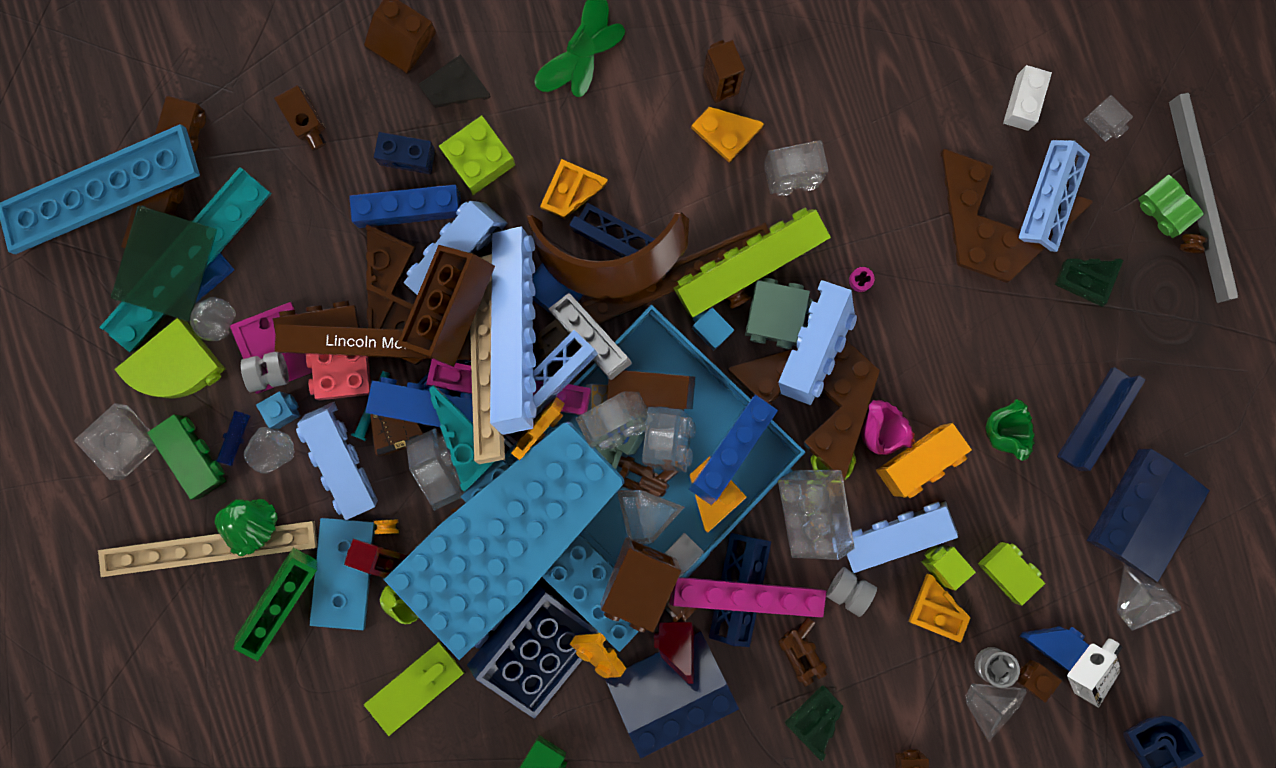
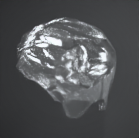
M209 297L194 307L190 316V325L194 333L201 339L219 341L228 336L229 327L232 325L236 313L227 301L216 297Z
M269 427L258 428V431L249 440L250 442L244 451V458L255 471L268 474L291 461L295 452L294 444L288 434Z

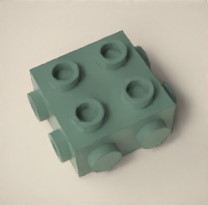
M762 278V281L757 280L745 336L751 337L750 341L766 344V340L777 342V347L792 349L793 345L797 346L801 327L807 328L808 326L804 324L805 314H810L808 311L813 299L809 298L810 291L804 290V286L800 284L788 283V286L778 285V281L775 279Z

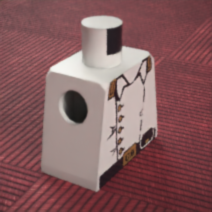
M1108 638L1102 648L1091 644L1067 675L1074 693L1098 708L1121 670L1117 656L1123 647L1118 642Z

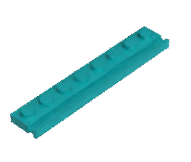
M239 167L99 328L106 331L110 337L130 353L134 352L272 193L243 168Z

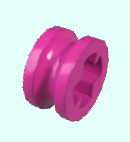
M866 267L855 269L849 277L851 288L857 292L867 291L875 281L873 272ZM861 273L866 275L864 278L868 277V282H865L863 286H859V281H855V277H858Z

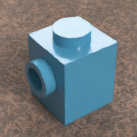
M280 391L256 405L267 426L271 429L278 430L301 416L297 410L299 406L291 394Z

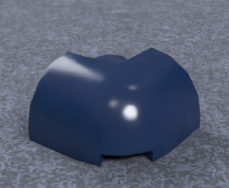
M1170 716L1147 718L1123 731L1129 749L1134 752L1142 768H1173L1175 766L1182 768L1204 756L1189 729L1182 722Z

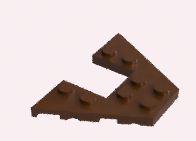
M943 149L941 157H943L946 177L944 180L948 190L947 200L954 230L952 232L953 240L957 250V265L1007 283L1045 247L1040 243L1023 242L1019 239L1021 232L1019 229L977 215L993 166ZM1076 195L1066 227L1087 209L1093 201ZM1059 205L1058 214H1060L1061 205ZM1052 229L1048 238L1050 241L1053 235Z
M367 224L366 284L368 291V328L403 330L413 304L393 294L416 248ZM402 358L415 365H418L423 360H425L418 358Z
M847 340L842 352H837L834 358L835 365L831 374H826L823 380L822 392L840 409L804 441V446L842 482L845 481L880 372L876 366ZM792 350L730 367L728 373L752 396L756 394L768 404H771L781 395L778 382Z

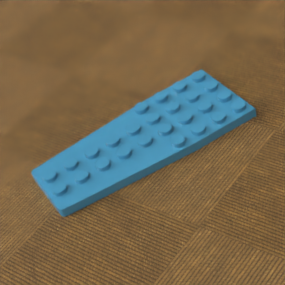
M564 422L528 451L521 460H517L442 522L384 581L460 660L526 596L624 484V478L571 422Z

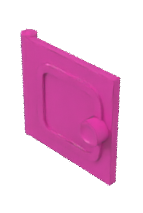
M292 302L229 325L243 359L254 356L263 359L264 354L275 352V329L272 318L279 317V312L295 310ZM282 353L287 364L289 381L312 373V368L307 367L306 354ZM268 384L266 389L255 392L258 394L274 387Z

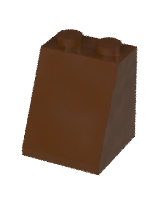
M626 537L600 603L604 616L617 622L620 619L630 623V627L644 633L648 630L654 633L682 571L677 559Z

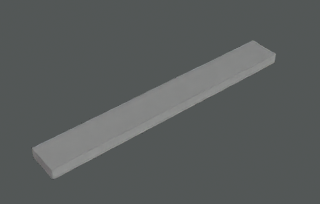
M1180 94L1171 100L1169 105L1191 197L1204 213L1197 222L1201 236L1207 238V242L1203 244V247L1205 248L1217 303L1238 298V292L1190 94Z

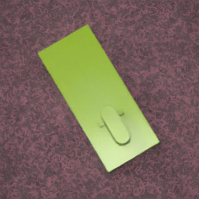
M439 641L368 700L364 706L386 734L390 736L465 672Z

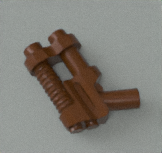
M629 455L627 457L621 456L617 465L622 468L619 474L624 478V484L621 488L625 487L628 490L643 495V497L645 496L647 500L653 503H658L661 500L660 497L667 493L666 490L669 488L667 482L679 472L672 463L662 473L658 474L655 473L654 467L651 465L645 467L634 462L635 458ZM629 472L641 476V481L638 483L629 479Z
M808 617L798 630L792 628L784 634V637L778 640L781 650H784L797 674L798 682H802L804 686L814 682L812 679L814 675L818 679L827 675L825 670L827 666L824 661H820L815 652V643L808 642L806 638L816 624ZM803 655L806 656L811 665L808 669L804 668L799 659Z

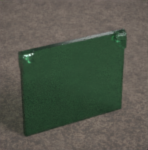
M138 205L110 298L115 301L119 300L190 321L217 229Z

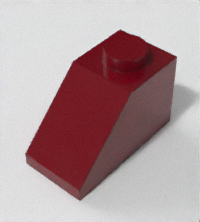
M353 539L344 565L368 574L386 578L408 555Z
M692 622L659 623V632L654 633L655 649L659 648L662 659L688 684H694V629Z

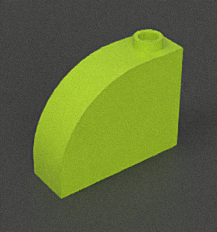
M177 318L114 370L130 387L143 394L162 398H181L194 394L206 385L210 386L216 383L221 378L220 374L226 369L188 322Z

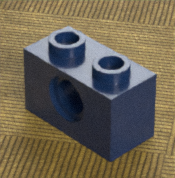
M379 132L374 159L380 166L431 175L436 149L431 141Z

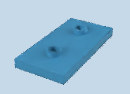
M320 518L316 558L317 571L314 577L310 626L365 630L371 574L348 567L344 563L353 539L374 544V522Z

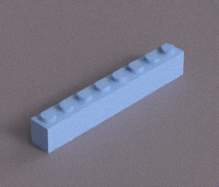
M522 226L492 233V264L495 265L492 273L490 424L502 435L533 429V418L536 417V407L533 402V392L536 391V383L533 377V368L536 366V359L533 353V343L536 341L533 320L536 314L533 306L535 287L532 282V274L535 273L532 251L535 250V243L532 236L528 235Z

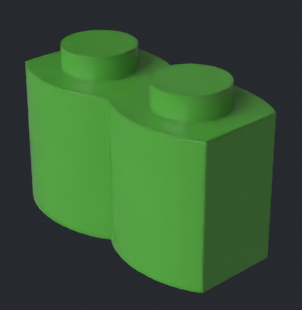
M1170 175L1162 178L1138 198L1142 211L1149 216L1152 215L1158 222L1159 230L1164 235L1171 236L1172 238L1180 235L1204 215L1197 203L1186 195L1181 185Z

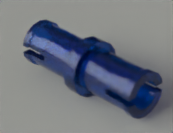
M238 411L233 412L228 431L223 434L222 438L225 439L216 459L217 462L233 466L239 445L243 444L245 440L242 437L251 417Z

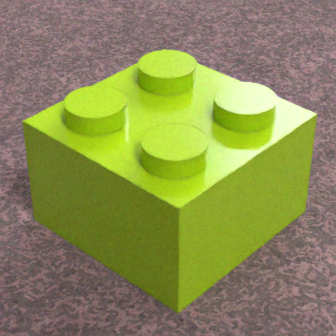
M482 115L439 145L444 156L473 195L515 166L513 157Z

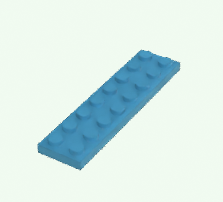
M179 124L0 202V222L8 252L18 254L200 176L186 127Z

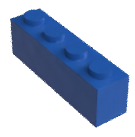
M456 185L349 196L351 219L358 228H364L367 224L374 227L456 218L458 216L456 212L461 206L460 191Z
M381 377L380 382L372 380L365 413L436 427L441 426L436 409H434L431 401L430 391H424V385L408 382L407 387L396 385L397 380ZM438 388L473 423L472 394L461 392L460 397L450 396V390Z
M755 394L691 484L689 490L710 505L717 501L778 410Z

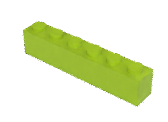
M803 208L792 214L793 219L787 223L780 221L769 228L771 232L762 237L758 234L747 240L748 245L738 250L735 247L723 254L725 259L718 263H715L713 260L700 268L702 272L695 276L688 274L677 281L679 285L674 287V290L688 315L695 317L830 239L831 237L817 210L807 211L806 208Z

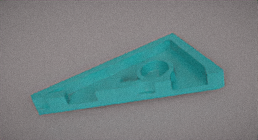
M433 385L429 389L434 409H436L446 446L450 450L451 460L461 483L460 487L465 492L494 462L478 464L474 461L473 423Z

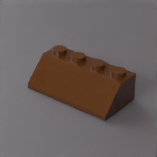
M438 245L397 345L454 367L491 279L495 265L472 253Z

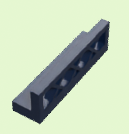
M589 203L585 206L580 217L574 216L569 224L573 232L621 258L639 251L631 247L629 241L640 238L645 241L647 246L655 240L651 236ZM590 212L600 216L601 226L594 227L585 222ZM604 219L611 223L605 224ZM618 226L622 228L624 238L616 239L609 235L606 229ZM626 231L629 232V233H631V234H633V235L627 236Z
M1115 367L1111 368L1057 457L1078 471H1091L1144 384L1145 379L1141 376L1130 377Z
M731 533L721 581H732V570L737 567L740 572L737 582L763 584L771 541ZM738 540L747 542L745 552L740 557L736 551ZM715 609L709 638L732 646L750 647L757 612ZM725 620L729 626L727 637L719 635L721 623Z

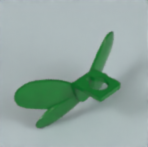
M586 0L582 12L581 25L569 41L566 49L567 52L556 56L538 71L535 77L537 89L542 92H550L571 80V91L574 96L582 97L587 92L593 77L594 54L614 47L625 35L623 25L616 23L607 26L609 7L606 0Z

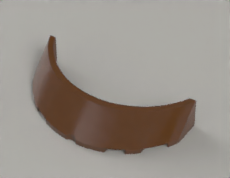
M676 212L668 226L650 244L631 255L609 261L583 260L562 252L542 235L543 222L533 215L526 216L537 254L549 273L567 288L592 298L603 299L611 297L612 299L638 294L639 291L661 281L679 257L683 256L688 247L689 218L682 212Z

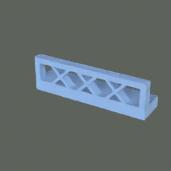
M1051 140L1019 235V239L1023 242L1040 243L1050 251H1058L1090 156L1075 141ZM1076 155H1078L1079 158H1078V161H1077V164H1076V167H1075V161H1074V160H1075ZM1069 180V187H1068V190H1067L1066 184H1067V181ZM1059 205H1061L1060 214H1058ZM1052 229L1053 235L1050 241L1048 238Z
M575 330L533 371L534 380L543 381V387L533 396L536 416L598 355L597 351ZM576 339L582 347L572 357H567V347ZM554 361H563V366L552 377H548V366Z

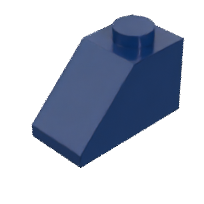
M1062 627L1026 631L1020 635L1022 639L1062 669L1069 672L1090 646L1083 641L1085 636L1073 627L1069 630Z

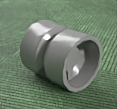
M282 353L264 354L263 359L258 356L241 359L243 381L250 393L264 390L268 384L271 387H277L289 383L288 368Z
M843 567L830 584L826 597L839 605L845 603L847 610L860 617L873 601L877 587L864 579L857 581L856 574Z
M987 647L976 656L975 670L986 682L999 688H1007L1018 680L1020 666L1013 655L995 647Z

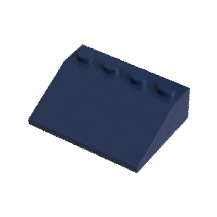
M1139 449L1086 541L1153 581L1158 582L1210 490L1176 463L1152 449Z
M537 582L512 609L467 666L477 681L535 719L582 661L576 654L577 650L570 645L575 635L597 634L599 632L558 596Z
M701 631L694 634V684H688L662 659L660 651L627 667L621 677L605 678L640 759L739 710Z

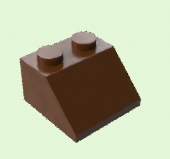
M383 0L373 14L364 46L408 74L436 34V30L432 21L401 1Z

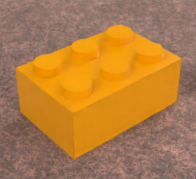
M953 423L940 425L912 444V448L905 449L876 469V472L893 496L903 498L908 496L912 498L923 490L921 485L929 481L933 483L945 475L944 469L952 465L956 467L967 460L966 454L972 451V449Z

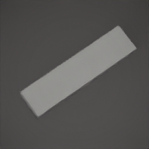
M570 293L549 308L551 314L569 334L575 330L597 351L598 355L593 361L610 380L632 364L626 354Z

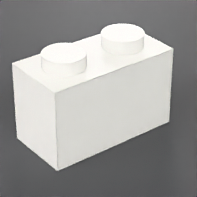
M1026 65L1018 73L1003 124L1029 131L1038 122L1052 72Z

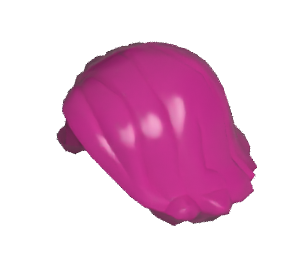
M873 400L869 404L868 415L860 431L862 440L867 448L878 455H888L902 447L912 448L915 433L912 432V427L909 425V421L903 417L902 412L897 407L882 400Z

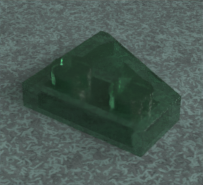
M1066 259L1061 266L1054 285L1103 307L1108 302L1124 260L1100 261V259H1088L1083 261L1081 259Z
M822 685L784 723L822 762L826 756L825 749L829 738L832 739L836 729L835 723L840 718L844 706Z

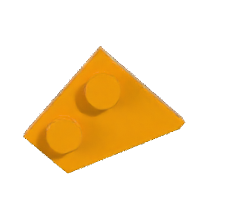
M555 397L533 421V429L525 430L521 434L511 454L518 460H521L533 445L536 446L545 436L544 431L549 425L553 428L563 417V414L560 412L565 403L558 397Z
M710 456L689 474L691 483L694 482ZM730 480L720 497L712 505L695 494L704 530L708 533L747 498L732 480Z
M602 633L575 635L570 645L577 650L576 654L579 658L590 662L596 667L595 671L600 676L610 678L623 675L626 667L617 657L613 648L605 649L603 643L606 638Z

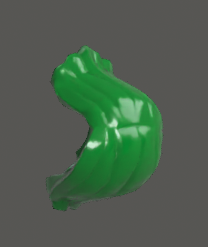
M1016 399L1014 403L1000 408L991 414L985 429L993 448L1013 453L1021 461L1028 459L1029 455L1033 452L1032 447L1035 444L1034 425L1028 411V406L1023 401Z
M238 499L220 510L215 517L214 523L227 546L231 548L230 552L238 556H245L246 554L254 553L255 550L260 549L270 540L271 534L276 529L277 513L274 506L265 501V499L251 501Z

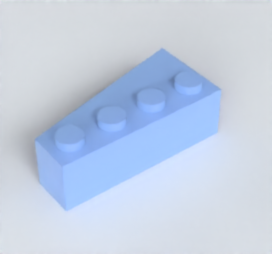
M469 201V203H463L456 212L458 215L452 223H447L440 231L441 237L438 241L431 243L423 252L425 257L419 264L415 263L408 270V278L404 281V284L418 295L438 245L473 254L476 250L479 251L484 246L487 247L492 241L491 234L497 227L502 230L508 223L484 202Z
M822 280L818 287V291L821 293L818 303L812 301L808 311L810 313L807 328L801 327L798 334V350L791 351L778 382L782 395L809 405L812 404L815 397L818 398L824 386L823 380L826 374H831L835 365L834 358L837 352H842L846 343L845 336L848 330H853L857 320V315L854 313L852 291Z
M332 402L305 414L297 423L299 428H296L301 442H306L311 451L308 454L313 466H318L323 475L320 478L325 490H330L334 497L332 502L336 512L339 515L342 514L344 519L348 520L374 508L378 500L365 470L357 468L356 464L359 463L358 454L354 446L351 444L347 445V429L344 422L336 420L333 412L338 409L335 402Z
M946 501L940 504L935 502L923 507L924 510L915 513L909 511L897 516V520L889 523L887 520L877 522L872 525L873 529L862 532V529H857L847 533V538L843 540L842 544L853 573L958 538V532Z

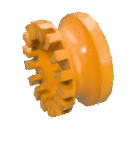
M398 519L374 521V524L377 525L374 534L399 533V529L396 528V524L399 523Z

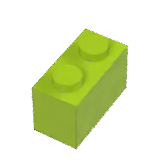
M1000 542L978 565L1013 603L1022 606L1046 583L1040 578L1042 573L1032 563L1027 564L1021 558L1023 553L1016 545Z
M932 546L925 552L926 558L921 561L943 587L955 591L976 573L960 553L951 546Z

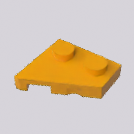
M708 107L692 124L691 129L730 163L762 129L764 124L758 120Z
M561 159L540 208L565 219L605 187L608 179Z
M926 574L908 622L961 643L970 620L969 615L959 607L952 596L942 588L933 575Z

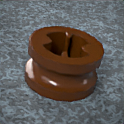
M1196 234L1182 235L1184 243L1180 245V250L1197 254L1205 252L1203 244L1207 242L1206 237Z
M746 287L726 298V300L731 302L729 305L731 309L751 299V295L746 293Z

